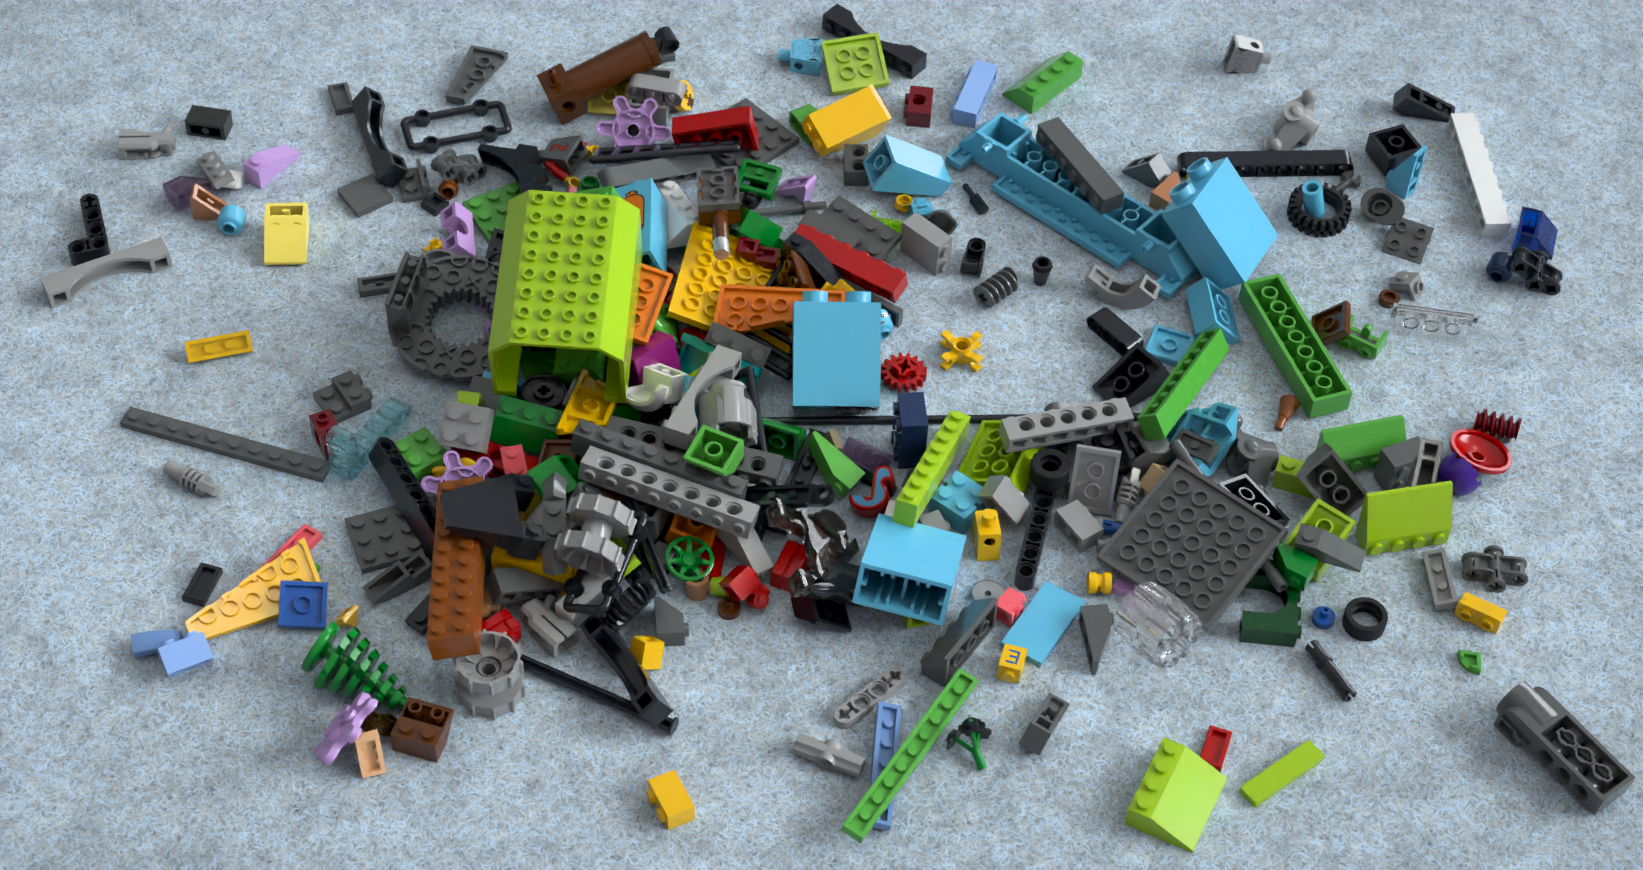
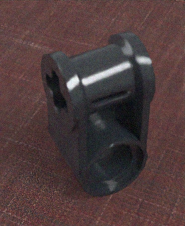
M972 238L968 241L965 255L962 258L961 274L967 272L981 277L986 243L983 239Z

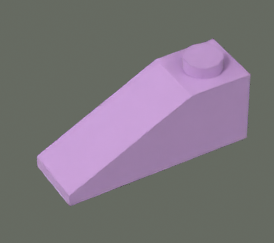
M286 144L256 152L243 163L246 181L262 189L301 155V152Z

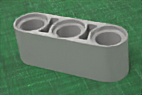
M636 73L632 75L626 93L634 100L645 101L648 98H652L657 101V104L679 106L682 103L687 87L680 80Z

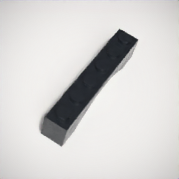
M839 4L834 5L823 14L822 29L838 38L868 34L857 24L852 12ZM880 40L886 66L893 68L910 79H913L926 68L927 53L912 45H899Z
M365 86L352 100L351 104L377 180L382 184L395 187L408 172V168L404 158L390 152L385 144L382 128L385 104L381 93Z
M591 614L579 626L580 629L620 677L629 693L631 703L640 716L657 727L674 710L619 632L610 627L601 614Z

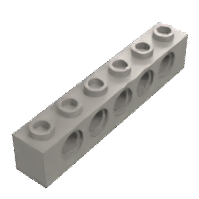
M1126 397L1112 398L1102 402H1091L1079 406L1072 405L1067 408L1050 409L1045 412L1028 413L1017 417L1010 416L1001 419L998 433L1006 453L1088 439L1092 438V436L1113 434L1115 426H1120L1123 432H1128L1131 430L1134 416Z

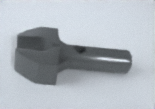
M1354 171L1343 172L1340 178L1343 182L1337 185L1336 191L1339 189L1344 191L1348 187L1357 189L1360 186L1361 175L1356 179H1350L1353 177Z

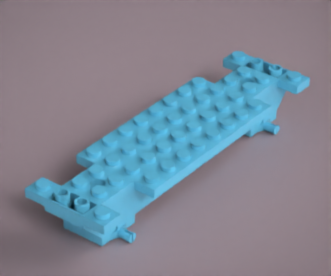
M1000 112L989 122L983 123L958 143L955 149L945 156V162L959 171L974 161L1000 177L992 184L991 190L1114 267L1120 269L1126 262L1133 259L1159 275L1160 278L1156 280L1161 285L1158 294L1168 300L1200 272L1161 215L1164 211L1160 208L1155 212L1125 193L1121 208L1103 215L1096 208H1093L1090 201L1085 195L1081 194L1079 188L1070 181L1067 174L1059 168L1058 164L1048 155L1043 146L1031 137L1032 130L1023 125L1028 120V116L1025 113H1022L1017 118H1012Z

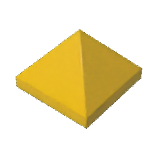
M352 605L345 608L334 622L339 627H355L357 625L359 607Z

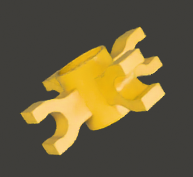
M948 330L941 333V337L944 339L940 341V345L951 350L941 355L943 362L940 363V367L947 371L954 363H967L974 372L982 368L979 362L983 360V357L972 352L981 347L982 343L979 340L982 339V334L975 331L969 338H955Z

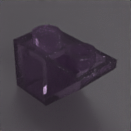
M853 437L847 438L842 453L853 463L872 471L883 465L889 467L894 456Z

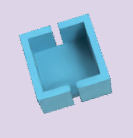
M956 471L945 481L944 485L935 490L929 501L928 513L939 510L944 520L949 522L951 528L964 535L972 526L974 512L988 509L977 497L983 487L961 472Z

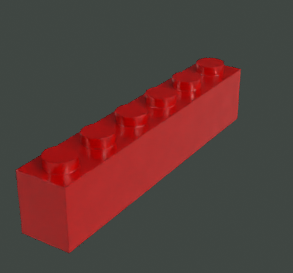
M801 223L795 231L797 234L812 241L844 278L884 299L896 303L908 286L907 275L900 268H893L881 259L877 260L870 257L865 251H858L846 242H839L833 236L823 234L813 226H806Z

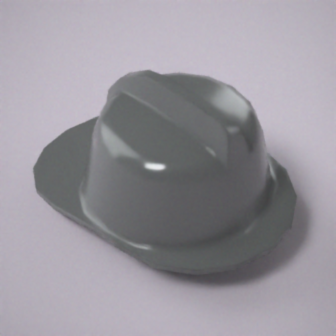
M1383 188L1369 189L1361 198L1360 205L1362 211L1381 225L1396 224L1405 213L1404 203Z

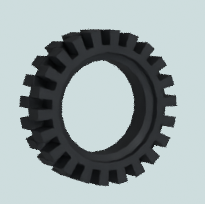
M1324 182L1322 186L1324 202L1332 205L1337 215L1328 219H1319L1303 211L1301 207L1304 203L1302 194L1303 184H1301L1290 195L1287 207L1288 220L1292 222L1294 228L1299 226L1298 231L1302 232L1305 229L1306 235L1310 236L1311 232H1314V237H1319V233H1322L1323 238H1326L1328 233L1331 237L1335 236L1336 232L1339 234L1342 232V229L1345 230L1349 222L1352 210L1351 200H1348L1349 196L1347 194L1343 195L1344 191L1342 189L1336 191L1337 186L1335 185L1328 188L1329 183Z

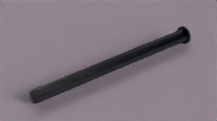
M621 494L628 509L640 510L636 499ZM646 525L645 529L648 535L641 543V546L660 592L666 594L672 591V586Z
M522 654L520 657L523 661L524 669L650 723L640 716L630 700ZM666 717L658 727L667 730L668 735H673L678 727L679 718L675 717L672 719Z

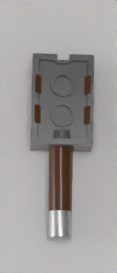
M724 166L713 170V167L696 168L699 225H712L713 255L718 260H725L729 256L728 224L741 223L738 166Z

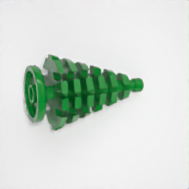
M334 621L330 623L313 644L301 666V669L305 672H311L323 658L327 660L314 683V687L322 690L333 679L328 693L336 695L349 681L342 697L352 698L357 690L365 684L361 692L370 695L374 691L377 692L374 698L378 700L377 707L387 699L389 700L387 709L394 710L399 706L403 710L408 699L405 697L406 688L401 685L398 690L394 689L398 680L394 673L385 682L382 681L389 666L383 661L374 673H371L380 657L376 648L363 661L371 644L366 637L358 643L361 632L355 626L335 649L332 645L339 634L340 627Z

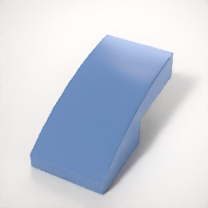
M155 630L131 634L133 655L135 658L155 654L158 648L161 647V643L170 639H174L175 642L182 639V633L176 630Z

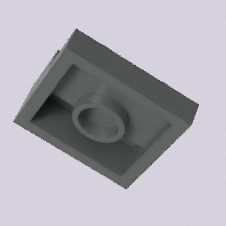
M351 370L331 378V385L313 392V398L322 411L330 408L337 424L372 409L371 400L373 395L368 387L364 389L360 375H354Z

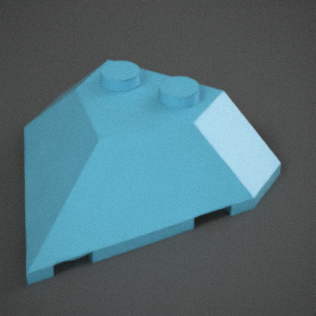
M1218 402L1212 404V407L1205 409L1197 407L1185 410L1184 414L1176 422V425L1168 433L1166 439L1171 443L1180 430L1184 428L1218 443L1220 449L1210 465L1205 464L1203 460L1192 457L1206 477L1213 475L1236 440L1238 408ZM1176 456L1169 460L1171 465L1177 459Z

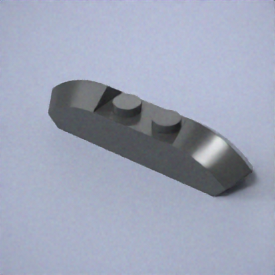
M556 471L549 475L543 483L542 528L545 543L542 547L543 573L552 576L567 572V563L557 558V551L553 549L558 534H563L567 531V479Z

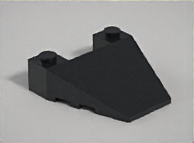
M510 473L441 493L440 498L445 529L472 540L476 537L486 541V546L491 548L495 546L507 550L506 554L535 561L545 543L542 525L522 522L519 511L526 512L536 493L533 477Z

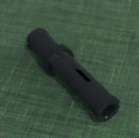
M1317 640L1311 641L1310 643L1313 647L1307 644L1305 650L1314 659L1317 668L1324 672L1345 702L1352 700L1348 694L1354 698L1357 695L1356 690L1353 689L1333 663V658L1324 651Z

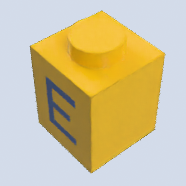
M1005 643L998 664L997 678L1005 682L1019 684L1028 649Z

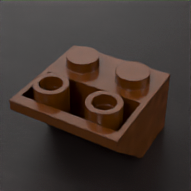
M790 251L780 273L777 275L778 284L781 287L816 289L807 263L795 251Z
M408 697L390 734L392 750L437 763L447 743L454 710Z

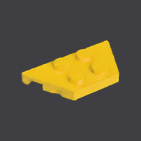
M585 369L582 370L556 428V434L558 435L572 434L581 419L606 428L610 416L615 409L617 403L604 402L605 384L599 379L595 381Z

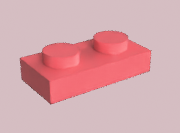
M522 444L500 448L505 475L510 473L525 475L528 472Z

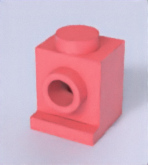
M1009 587L998 598L996 620L1011 628L1014 618H1019L1025 609L1023 606L1026 601L1025 595Z

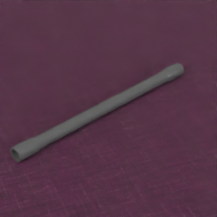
M1180 439L1173 440L1169 444V448L1177 459L1205 476ZM1267 559L1260 568L1266 574V578L1275 590L1282 592L1289 584L1278 569Z

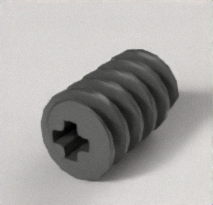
M1004 267L986 279L985 282L976 286L973 289V294L980 303L992 308L995 304L1004 300L1006 296H1010L1012 292L1017 291V276L1010 267Z

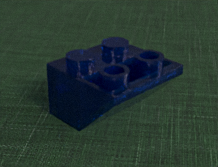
M1522 206L1511 250L1513 251L1514 248L1520 246L1526 247L1532 252L1540 250L1547 254L1548 259L1552 260L1558 229L1543 211Z

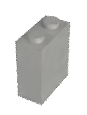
M917 212L903 221L900 251L935 276L942 271L948 270L951 265L953 237Z

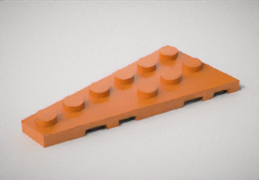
M721 284L713 321L740 334L793 323L794 301H802L803 291H827L828 302H845L846 291Z

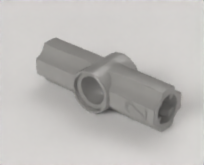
M800 733L796 737L792 748L793 754L814 761L820 769L828 772L836 769L859 778L866 764V757L844 750L840 743L831 739L823 742Z

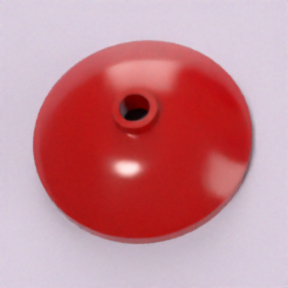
M1467 428L1454 431L1449 439L1451 451L1458 453L1455 457L1458 459L1461 457L1465 458L1478 473L1486 475L1502 474L1508 471L1512 464V456L1509 450L1499 440L1482 431Z

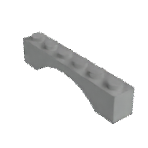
M159 237L41 277L40 281L51 308L72 302L87 286L107 276L127 272L153 274L173 266L170 252L162 238Z
M717 345L715 350L708 354L705 365L700 366L697 377L691 380L687 392L682 393L678 406L673 407L670 418L663 422L661 428L663 443L688 450L697 435L698 420L695 410L698 405V398L708 392V386L711 383L724 379L734 380L741 369V352Z

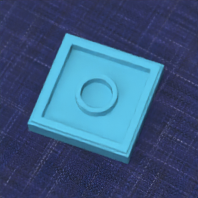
M1155 324L1145 349L1159 362L1176 367L1194 343L1195 336Z

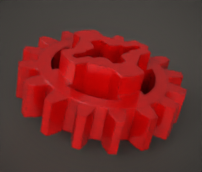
M899 353L898 357L892 354L890 360L885 359L884 364L881 365V380H884V386L890 385L889 390L896 388L898 393L902 390L909 393V389H912L916 392L917 386L923 387V382H926L927 367L924 366L923 360L918 361V356L911 358L910 353H907L906 356Z

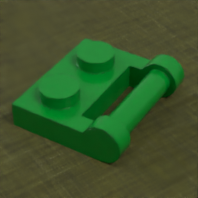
M744 158L738 172L739 193L752 191L757 196L765 198L766 201L772 202L783 172L782 167ZM743 181L768 186V188L764 190L743 184Z

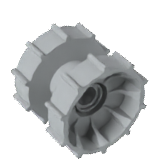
M580 492L576 497H571L566 513L569 514V521L579 526L581 531L567 529L563 534H558L553 548L557 551V558L562 559L573 568L576 567L590 572V574H606L611 576L616 571L620 572L625 555H622V547H618L611 542L610 538L623 540V537L627 535L632 536L637 521L633 515L634 511L628 509L620 501L612 500L600 494H583Z
M483 629V632H481L480 654L453 658L454 665H456L454 669L456 687L459 689V693H457L458 705H463L472 713V717L477 715L492 717L493 720H496L498 716L510 711L515 712V707L519 704L521 698L526 697L525 685L522 684L524 668L523 661L520 659L522 656L521 644H516L507 636L506 631L499 633Z

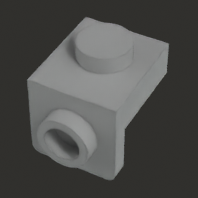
M1400 271L1388 283L1391 290L1408 291L1411 300H1417L1425 290L1419 272Z

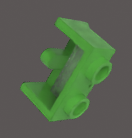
M1351 314L1350 335L1337 340V342L1345 349L1358 351L1364 358L1371 357L1376 359L1382 348L1386 345L1389 332L1385 330L1381 337L1377 338L1371 335L1373 327L1370 324H1365L1363 329L1360 330L1353 326L1354 315Z

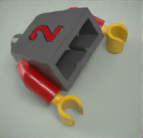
M581 135L553 139L545 150H538L545 169L560 181L568 183V189L570 185H575L579 188L580 184L577 177H568V175H573L587 152L589 159L594 150L599 147L597 145L587 146L588 143L583 141Z

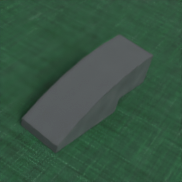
M1421 438L1411 487L1436 482L1443 442Z
M420 550L404 563L400 560L396 561L362 588L375 605L391 600L429 580L432 574V563Z

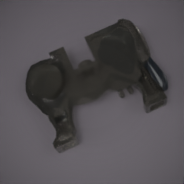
M775 498L765 510L769 526H778L780 529L786 530L802 539L805 553L809 560L807 567L812 568L809 570L811 575L798 568L788 579L787 585L791 597H808L814 601L826 599L842 605L864 607V605L852 603L860 566L848 562L860 549L856 538L849 543L846 524L842 518L828 509L808 514V508H788L781 499Z

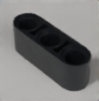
M1107 307L1087 317L1089 329L1122 357L1137 342L1142 347L1144 346L1142 337Z

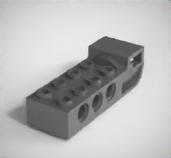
M1526 681L1521 682L1511 689L1497 705L1496 712L1499 715L1494 722V726L1514 746L1519 747L1523 744L1594 816L1624 794L1636 778L1544 688H1532Z

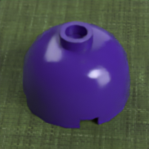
M1451 452L1440 463L1438 478L1440 482L1452 481L1454 495H1468L1481 486L1482 482H1477L1476 478L1479 475L1465 458L1461 457L1458 459L1455 457L1458 453Z

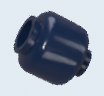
M1496 252L1491 256L1486 267V272L1490 279L1495 282H1503L1511 278L1513 271L1510 269V264L1513 257L1510 253Z

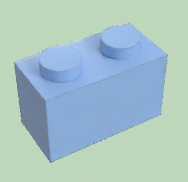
M192 631L183 635L184 639L175 642L174 639H170L161 643L157 653L167 678L213 661V655L204 632L197 633V631Z

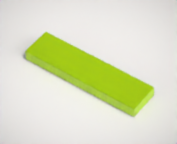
M1308 739L1242 785L1239 792L1256 808L1322 762L1325 755Z

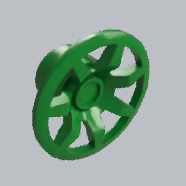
M683 536L669 544L665 552V563L668 570L678 579L694 582L709 575L714 565V555L709 545L703 540L692 536ZM681 541H687L686 551H683L676 544ZM691 541L697 542L703 547L694 552L692 551ZM671 549L678 554V558L669 559ZM706 550L710 561L699 559V556ZM671 564H676L675 570ZM699 566H709L704 573L700 574Z

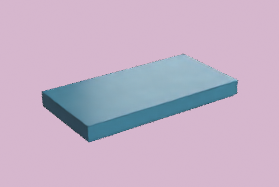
M1045 581L1001 641L1000 647L1004 648L1005 643L1028 649L1026 660L1041 668L1078 616L1080 607L1085 606V600Z

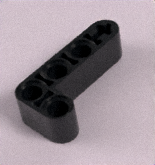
M92 193L85 194L80 198L87 238L74 240L68 245L70 260L74 266L111 254L99 198Z

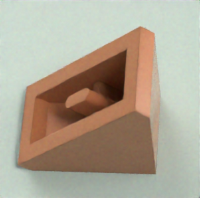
M193 184L190 196L193 218L196 220H217L222 207L228 204L200 185Z

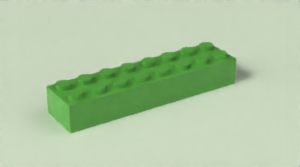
M1281 274L1242 283L1238 299L1308 418L1347 410L1352 391Z

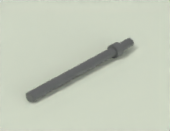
M802 201L801 204L751 210L761 216L802 212L804 214L809 209H826L827 203L826 201Z

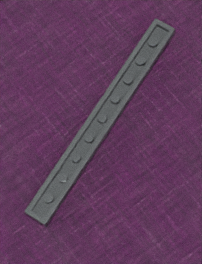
M131 406L120 421L122 428L321 483L324 482L332 468L331 461Z

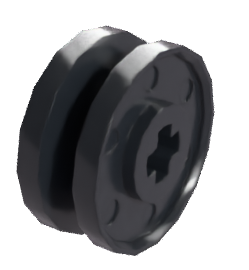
M547 374L534 375L528 378L521 388V400L560 411L567 394L565 384L559 378Z

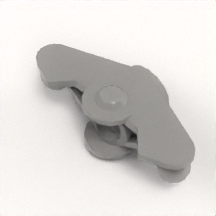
M1306 89L1300 97L1284 105L1282 109L1284 117L1279 118L1274 125L1277 136L1264 138L1262 151L1294 150L1303 144L1307 146L1321 124L1314 114V102L1317 98L1314 90Z

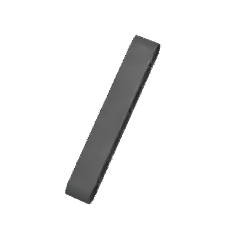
M711 154L668 157L609 167L599 171L597 175L602 187L613 185L614 188L629 185L637 180L652 178L655 184L665 181L697 178L696 168L713 167V170H716Z

